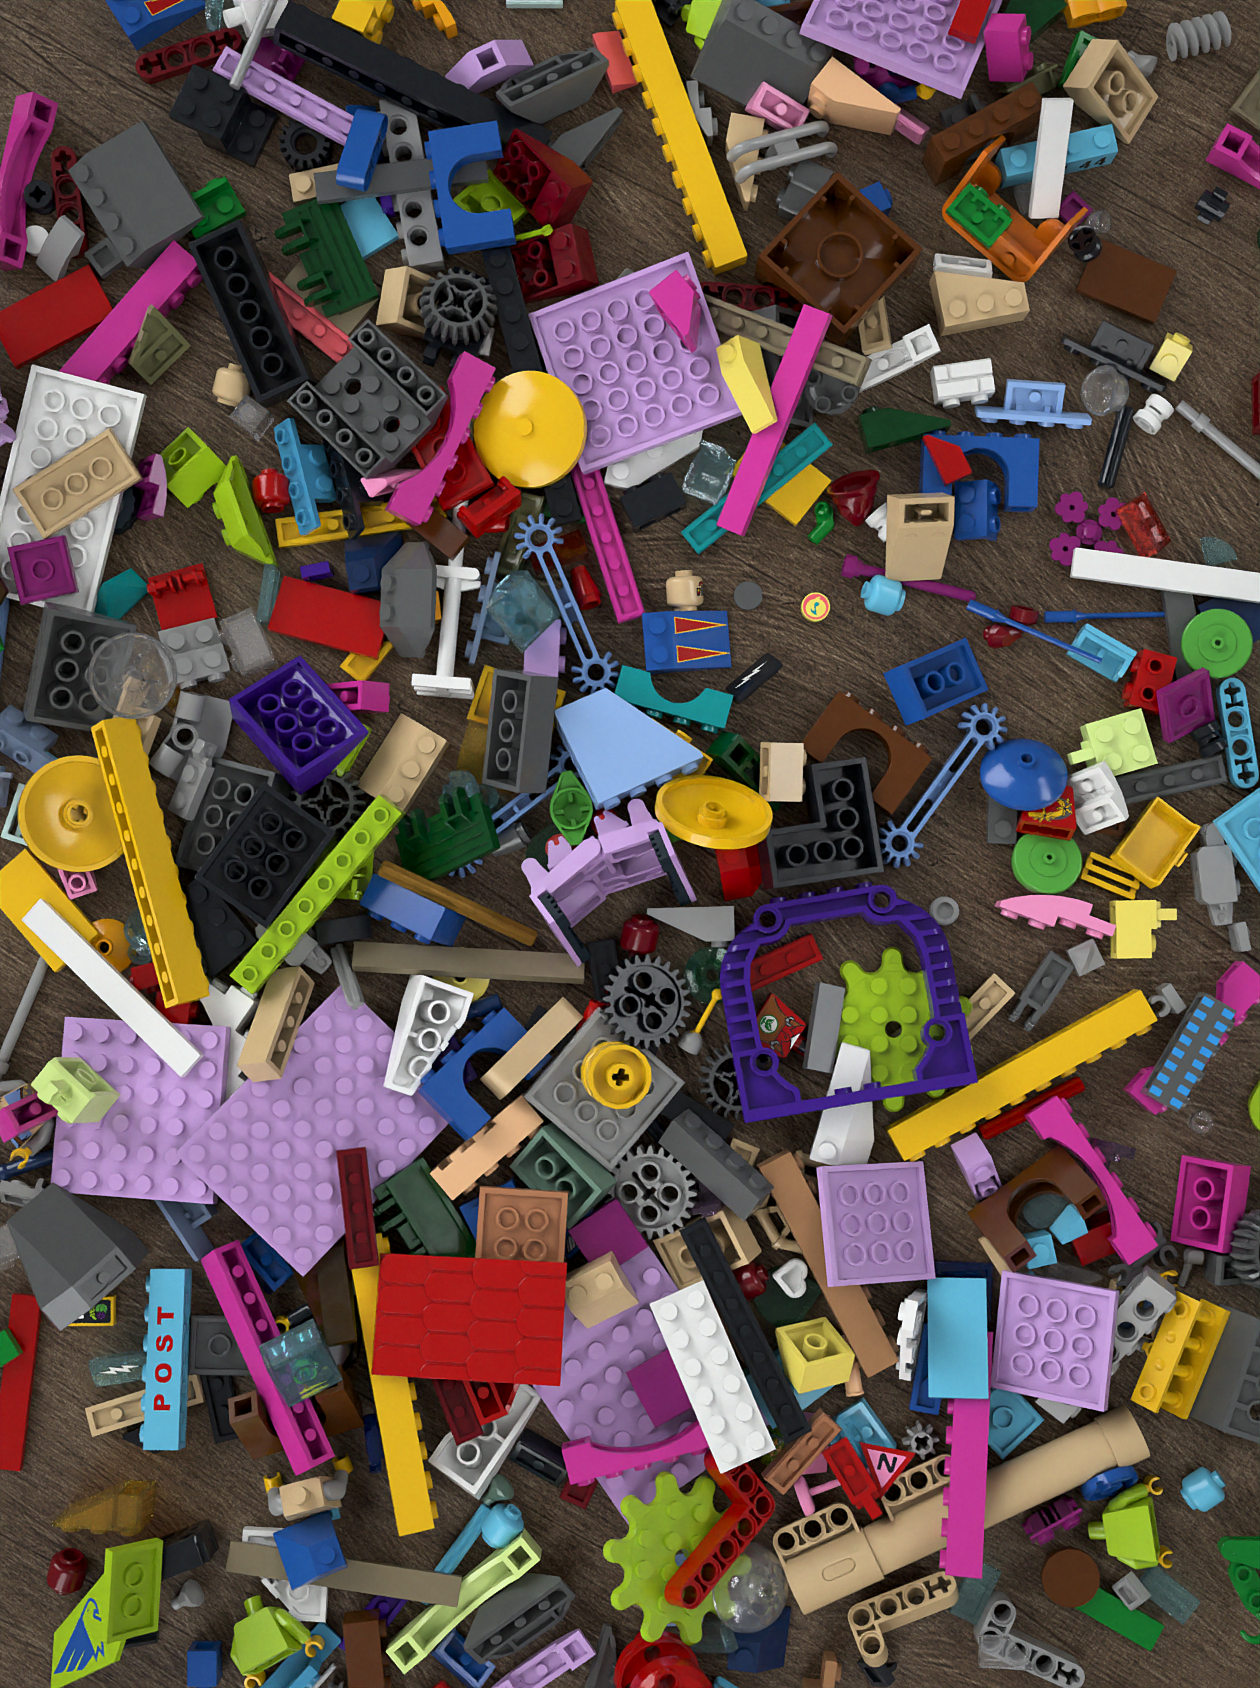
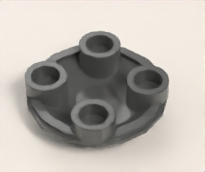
M811 369L804 386V391L811 407L820 413L835 415L843 413L853 406L859 396L860 387Z

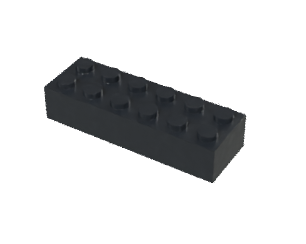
M239 219L188 243L257 402L268 408L290 398L306 381L312 386L317 385L249 227Z

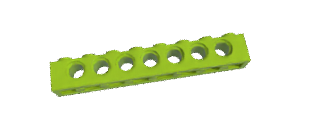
M379 794L229 976L251 994L258 992L406 813L384 794Z

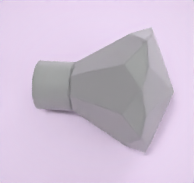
M1132 50L1129 51L1128 55L1145 79H1147L1155 69L1157 57L1138 55Z
M188 1579L183 1583L179 1595L171 1600L173 1609L178 1610L183 1606H200L204 1602V1592L199 1583L192 1579Z

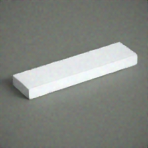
M1042 98L1028 216L1031 219L1059 218L1074 102L1071 98Z

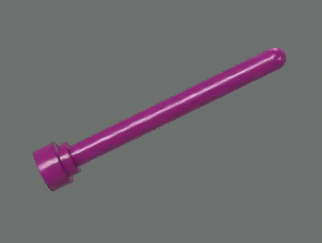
M846 554L841 570V576L851 579L853 576L859 577V575L871 578L875 575L885 576L886 569L863 564L862 560H858V556ZM931 580L899 581L903 586L969 602L970 599H976L974 591Z

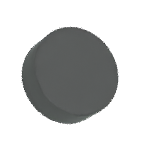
M751 581L740 583L736 587L733 596L736 606L744 611L756 609L762 601L761 588Z

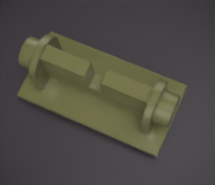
M1045 61L1039 62L1032 66L1030 73L1026 74L1023 82H1004L1006 86L998 89L997 92L1008 95L1033 82L1039 94L1042 95L1056 88V84L1059 83L1058 74L1056 72L1052 73V69L1058 65L1057 63L1046 64Z

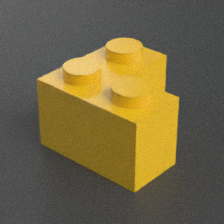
M339 0L331 19L337 24L351 31H356L363 37L380 44L383 37L382 29L386 22L389 23L391 21L395 7L392 0Z

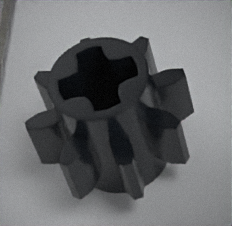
M1217 186L1212 192L1206 189L1194 209L1199 211L1196 219L1207 225L1212 220L1219 223L1231 204L1225 200L1228 192Z

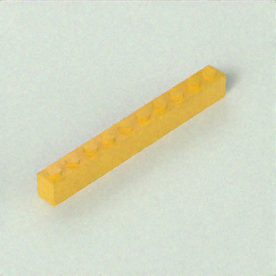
M615 0V12L612 13L614 25L617 30L621 29L625 39H622V45L626 56H632L635 64L632 66L634 78L637 83H642L645 91L642 92L643 102L647 110L652 109L655 117L652 119L654 131L657 136H662L665 144L662 145L663 155L667 163L672 162L675 170L672 172L674 184L677 189H682L685 197L682 199L683 208L687 216L692 215L695 223L692 225L694 237L697 242L701 241L705 251L702 252L705 266L707 269L711 267L715 276L744 265L748 257L653 3L651 0Z
M135 715L102 720L91 727L165 1008L198 1001L210 996L209 981L204 975L201 964V952L196 946L193 935L194 926L189 919L186 909V896L181 890L179 883V870L172 857L171 840L165 831L163 823L164 814L158 805L156 784L151 779L148 767L149 758L144 752L141 741V729L136 723Z
M1133 989L978 1075V1083L958 1086L947 1092L943 1097L929 1102L884 1128L900 1157L904 1161L909 1159L910 1162H913L926 1154L924 1150L933 1145L938 1148L951 1140L949 1136L960 1131L963 1134L976 1127L975 1122L985 1117L988 1120L1001 1113L1000 1108L1008 1103L1014 1106L1027 1098L1025 1096L1026 1093L1034 1089L1036 1092L1044 1090L1052 1084L1050 1080L1059 1075L1061 1078L1071 1075L1077 1071L1075 1066L1085 1061L1089 1064L1102 1057L1100 1052L1111 1047L1114 1050L1127 1043L1126 1038L1134 1033L1140 1036L1152 1029L1151 1024L1158 1020L1142 991Z
M380 1231L376 1232L378 1257L380 1253L391 1254L388 1237L382 1238V1233ZM379 1266L352 1269L351 1273L396 1525L400 1537L433 1529V1519L438 1518L435 1500H429L428 1490L433 1489L430 1470L424 1472L422 1460L428 1459L425 1442H419L417 1431L422 1430L420 1413H414L412 1401L417 1400L414 1382L408 1383L407 1377L371 1374Z

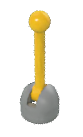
M720 989L712 991V999L695 1030L684 1032L677 1044L683 1050L694 1055L699 1053L703 1044L700 1031L717 1000L722 999Z

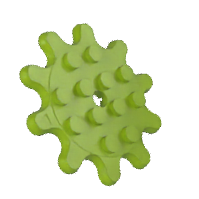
M893 946L884 950L881 967L875 972H865L853 960L845 961L840 967V975L846 983V991L843 1000L835 1060H837L841 1043L845 1042L870 1050L871 1083L880 1082L881 1087L913 1082L912 1070L918 1064L926 1049V1045L920 1038V1030L931 1019L922 970L916 973L908 971L903 963V953L899 948ZM960 996L962 1013L967 1017L972 1012L973 1006L967 997ZM890 1021H897L902 1028L900 1035L895 1038L889 1037L885 1033V1026ZM933 1025L929 1029V1035L933 1040L940 1041L943 1038V1030L939 1026ZM947 1089L926 1093L932 1098H941L946 1094ZM904 1096L883 1099L884 1107L890 1112H898L903 1108L905 1102Z
M662 1471L655 1479L656 1495L652 1502L645 1504L635 1495H627L622 1499L620 1509L629 1522V1531L623 1539H610L603 1547L605 1559L609 1562L620 1564L624 1570L623 1582L611 1594V1604L617 1610H625L634 1604L642 1608L644 1619L640 1632L645 1641L655 1642L661 1637L667 1624L674 1623L679 1628L682 1642L692 1646L697 1644L702 1638V1619L708 1611L713 1612L722 1620H727L734 1616L736 1605L728 1594V1583L732 1576H742L751 1570L752 1562L746 1554L741 1553L702 1603L695 1609L690 1610L673 1606L666 1601L664 1595L665 1586L681 1567V1565L678 1566L675 1562L676 1553L681 1549L684 1556L688 1558L727 1509L722 1512H717L714 1509L712 1501L715 1483L710 1477H698L690 1492L681 1493L675 1476L669 1471Z

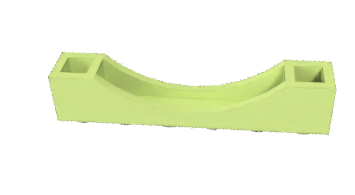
M524 1528L505 1548L495 1550L462 1578L457 1608L431 1604L389 1640L386 1653L403 1674H406L425 1658L475 1608L497 1591L520 1578L539 1562L542 1553L541 1547Z

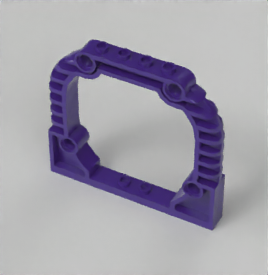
M872 882L856 884L855 889L844 891L843 887L830 888L826 890L827 894L815 896V892L798 894V899L787 901L786 897L772 898L769 900L770 904L760 906L755 911L752 924L744 928L729 945L720 971V988L744 1124L978 1083L949 944L941 927L929 913L912 902L897 899L896 893L891 887L887 885L872 886ZM877 894L886 896L888 906L885 908L877 907L874 903V896ZM763 914H770L775 919V925L770 928L763 927L760 924L759 917ZM857 915H861L866 922L873 925L897 924L912 939L919 955L931 1017L920 1030V1038L926 1045V1049L920 1061L912 1070L914 1081L881 1087L880 1082L863 1084L864 1090L852 1092V1087L834 1089L835 1095L801 1101L799 1089L787 1082L776 1071L779 1066L777 1054L772 1049L763 1048L761 1044L750 986V965L757 949L779 942L786 935L789 927ZM937 1025L943 1030V1038L940 1041H935L930 1037L929 1029L931 1026ZM766 1055L771 1059L772 1066L769 1070L761 1071L757 1068L755 1062L758 1056Z

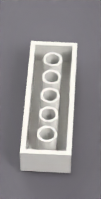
M704 1280L650 1303V1307L720 1473H724L775 1450L776 1448Z

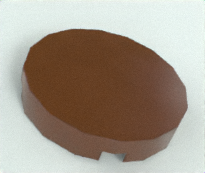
M1064 1546L1053 1550L1046 1556L1042 1571H1040V1580L1045 1593L1053 1602L1062 1607L1075 1608L1085 1605L1095 1596L1099 1588L1100 1574L1097 1564L1087 1552L1071 1546Z

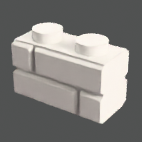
M991 359L933 366L930 371L934 404H943L944 409L960 406V402L971 400L972 405L988 402V398H991L995 393Z

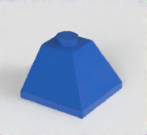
M329 1511L322 1512L273 1533L292 1591L348 1568Z

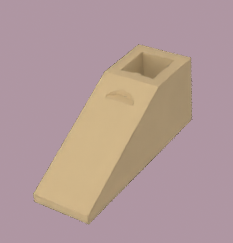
M731 112L725 145L726 156L735 145L752 138L767 135L769 130L763 129L765 118ZM759 149L740 156L733 163L729 162L734 181L736 173L741 168L764 158L758 157ZM755 174L747 178L742 184H738L735 181L744 211H748L750 202L756 201L758 185L753 184Z

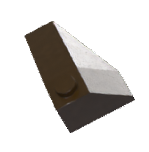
M344 1233L304 1277L292 1267L327 1347L357 1342L352 1273L348 1265Z

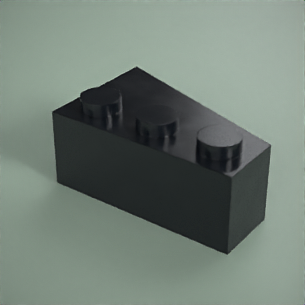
M195 879L182 889L186 896V909L189 919L193 923L194 932L212 978L219 977L245 956L259 939L256 937L255 930L235 906Z

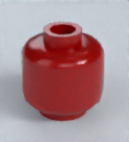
M269 468L262 470L260 475L254 477L252 481L253 502L257 507L261 508L262 512L279 513L290 503L291 497L288 491L289 480L287 476L278 473L277 469Z

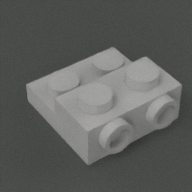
M214 618L158 631L173 688L180 687L181 690H188L197 687V682L208 680L209 683H216L225 680V675L230 674L229 664Z

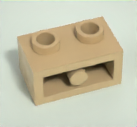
M761 742L759 794L766 801L802 802V795H804L806 783L803 778V766H805L807 759L804 743Z

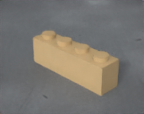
M300 966L277 969L267 981L237 1063V1067L252 1082L282 1079L298 1028L302 1022L315 984Z

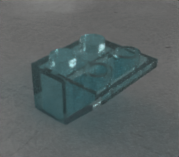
M528 570L511 571L492 590L485 608L520 653H523L561 615Z

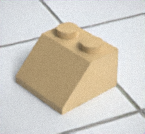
M408 266L386 269L376 325L396 334L422 338L427 328L424 325L425 319H422L420 316V298L423 297V288L429 287L428 281L433 277Z
M613 1251L566 1274L565 1301L571 1312L587 1329L639 1303Z

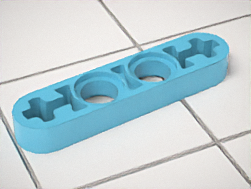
M1229 678L1221 681L1216 688L1217 705L1222 736L1229 745L1225 748L1229 779L1234 787L1246 789L1253 787L1257 783L1259 771L1244 684L1239 679ZM1230 684L1231 688H1236L1237 693L1232 695L1233 704L1239 702L1240 706L1226 709V705L1232 702L1231 696L1225 694L1224 689L1228 688ZM1232 711L1238 712L1242 717V723L1239 727H1233L1228 722V716ZM1236 740H1242L1246 743L1247 750L1242 756L1233 752L1232 745ZM1248 758L1249 763L1243 764L1244 771L1250 773V778L1246 779L1245 784L1243 779H1238V774L1242 773V764L1235 765V761Z

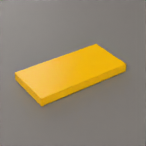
M24 849L0 870V908L53 971L59 972L67 964L22 921L24 916L40 898L45 899L89 943H92L101 933L72 899L69 900L65 891L29 849Z

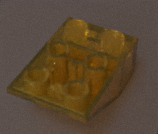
M124 1480L68 1505L52 1522V1527H61V1530L64 1532L90 1529V1532L94 1534L120 1531V1535L123 1536L137 1535L141 1533L154 1516L157 1481Z

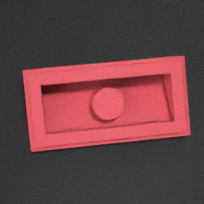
M609 31L592 34L594 47L609 60V66L604 74L612 94L638 85L639 83L636 82L632 72L629 56L627 57L624 52L620 32Z

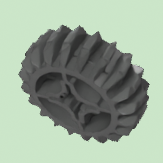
M450 267L447 276L439 271L437 280L430 278L428 281L429 287H424L422 290L423 297L420 298V316L422 319H425V327L432 328L431 334L433 337L441 334L443 343L448 338H451L454 346L458 343V340L463 339L464 344L467 346L470 337L478 342L480 333L487 335L489 331L488 326L492 327L494 325V317L497 315V307L495 305L497 298L492 294L493 288L491 285H485L484 276L476 279L474 270L469 275H465L463 268L460 269L459 274H454ZM445 295L446 302L442 304L441 308L436 309L437 301ZM480 304L481 311L472 319L471 311L475 310V306Z
M335 770L333 774L330 773L322 780L323 786H321L317 797L306 799L310 789L301 795L295 790H290L289 794L297 797V800L292 802L306 811L305 808L317 809L320 812L323 824L339 834L336 840L340 841L342 839L340 831L343 830L347 834L350 830L348 825L351 824L353 826L357 822L353 820L355 815L361 817L363 812L357 811V807L366 806V801L357 800V797L365 794L363 789L354 790L360 784L359 780L355 779L349 783L348 781L352 773L347 771L342 777L337 776V770ZM332 780L339 782L346 789L349 799L336 798L332 787ZM328 795L330 796L329 800L341 803L329 806L326 812L324 807L314 804L326 801V796ZM349 808L345 818L340 823L332 826L335 812L339 809Z
M726 1042L724 1043L725 1053L721 1054L720 1050L716 1047L713 1049L714 1053L718 1056L715 1060L708 1055L705 1057V1060L711 1066L710 1068L706 1066L700 1067V1070L708 1073L707 1077H699L698 1081L699 1083H707L708 1086L701 1088L700 1093L707 1094L710 1092L711 1095L705 1099V1103L708 1105L716 1101L717 1103L713 1107L715 1113L721 1107H724V1118H728L730 1110H733L735 1120H739L740 1111H742L741 1104H734L739 1095L738 1088L734 1090L733 1082L729 1078L724 1077V1075L731 1077L733 1074L735 1075V1070L724 1071L717 1069L723 1061L732 1058V1050ZM768 1056L763 1057L761 1060L758 1057L756 1058L755 1064L759 1070L767 1071L771 1068L764 1067L770 1061ZM714 1077L728 1084L729 1089L726 1101L716 1093L713 1083Z
M1260 1209L1251 1210L1249 1214H1243L1242 1221H1237L1238 1229L1232 1231L1234 1239L1233 1242H1230L1232 1251L1229 1255L1234 1259L1231 1266L1236 1268L1235 1275L1241 1277V1281L1247 1285L1260 1288Z

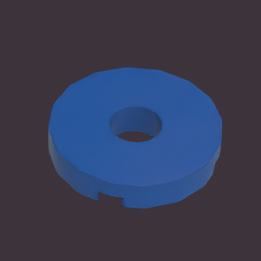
M1123 1466L1095 1476L1084 1483L1080 1490L1085 1500L1097 1501L1115 1495L1122 1486L1124 1488L1131 1487L1137 1482L1139 1477L1133 1466Z

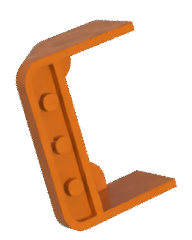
M1001 135L982 151L943 205L942 216L947 224L1010 279L1017 282H1026L1064 242L1088 212V209L1083 207L1066 225L1057 219L1050 218L1042 222L1038 228H1035L995 193L1002 182V173L991 159L1006 140ZM969 183L974 187L976 185L982 187L989 194L988 199L996 206L998 204L1003 205L1011 213L1010 218L1013 220L1011 226L1007 231H1004L990 249H987L945 213L946 209Z

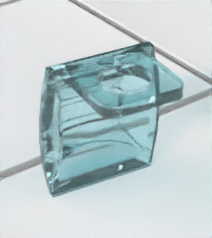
M700 440L701 450L687 471L681 492L717 505L732 478L736 460L730 457L726 449Z

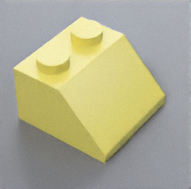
M826 1317L776 1328L775 1334L784 1374L799 1394L849 1381L855 1353Z

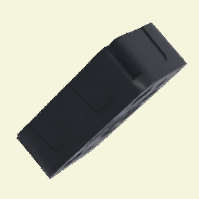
M209 1519L159 1537V1539L163 1540L161 1581L199 1567L212 1559L215 1552L219 1549V1545Z

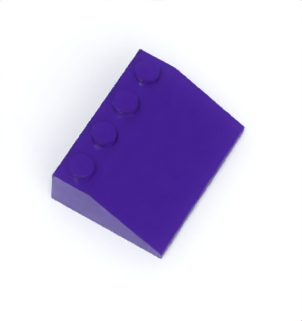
M300 655L229 699L233 720L299 795L324 780L369 734L363 724Z

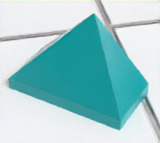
M132 568L109 579L102 584L97 593L94 612L120 620L148 593L147 583Z

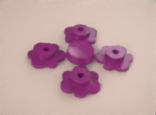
M1075 491L1070 495L1067 493L1062 494L1060 502L1055 505V513L1062 516L1063 522L1069 523L1073 521L1079 523L1076 529V536L1069 537L1067 533H1062L1059 538H1053L1049 542V548L1053 551L1051 553L1052 560H1059L1063 566L1071 565L1073 550L1079 548L1081 543L1086 545L1095 544L1094 550L1124 554L1121 548H1117L1115 541L1111 540L1106 543L1105 541H1099L1102 535L1101 527H1110L1111 530L1116 531L1120 526L1129 523L1130 516L1126 512L1128 510L1127 504L1119 503V500L1114 497L1107 499L1105 505H1101L1098 508L1100 516L1097 523L1091 519L1084 520V512L1088 509V504L1083 501V496L1080 492Z

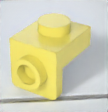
M1177 332L1174 335L1167 333L1149 369L1174 382L1192 353L1193 346L1189 344L1190 339Z

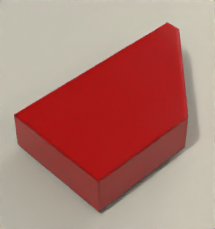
M930 435L923 436L922 440L944 486L971 475L972 471L960 446Z

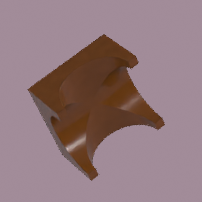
M837 171L759 254L754 278L762 285L765 282H770L781 287L802 305L805 304L833 315L826 335L829 343L843 348L851 334L876 303L903 277L907 279L917 265L923 249Z

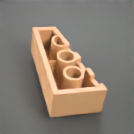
M524 1093L520 1094L481 1127L467 1142L465 1141L430 1172V1175L452 1201L461 1193L464 1196L477 1186L475 1181L483 1174L486 1177L489 1176L500 1166L497 1162L506 1155L510 1158L521 1148L519 1143L528 1136L532 1139L542 1128L541 1124L545 1118L535 1106L523 1097Z

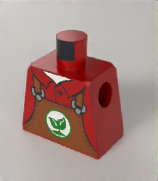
M769 993L756 1014L762 1047L772 1049L777 1056L784 1059L791 1049L804 1057L807 1038L802 1036L801 1033L807 1024L777 996Z

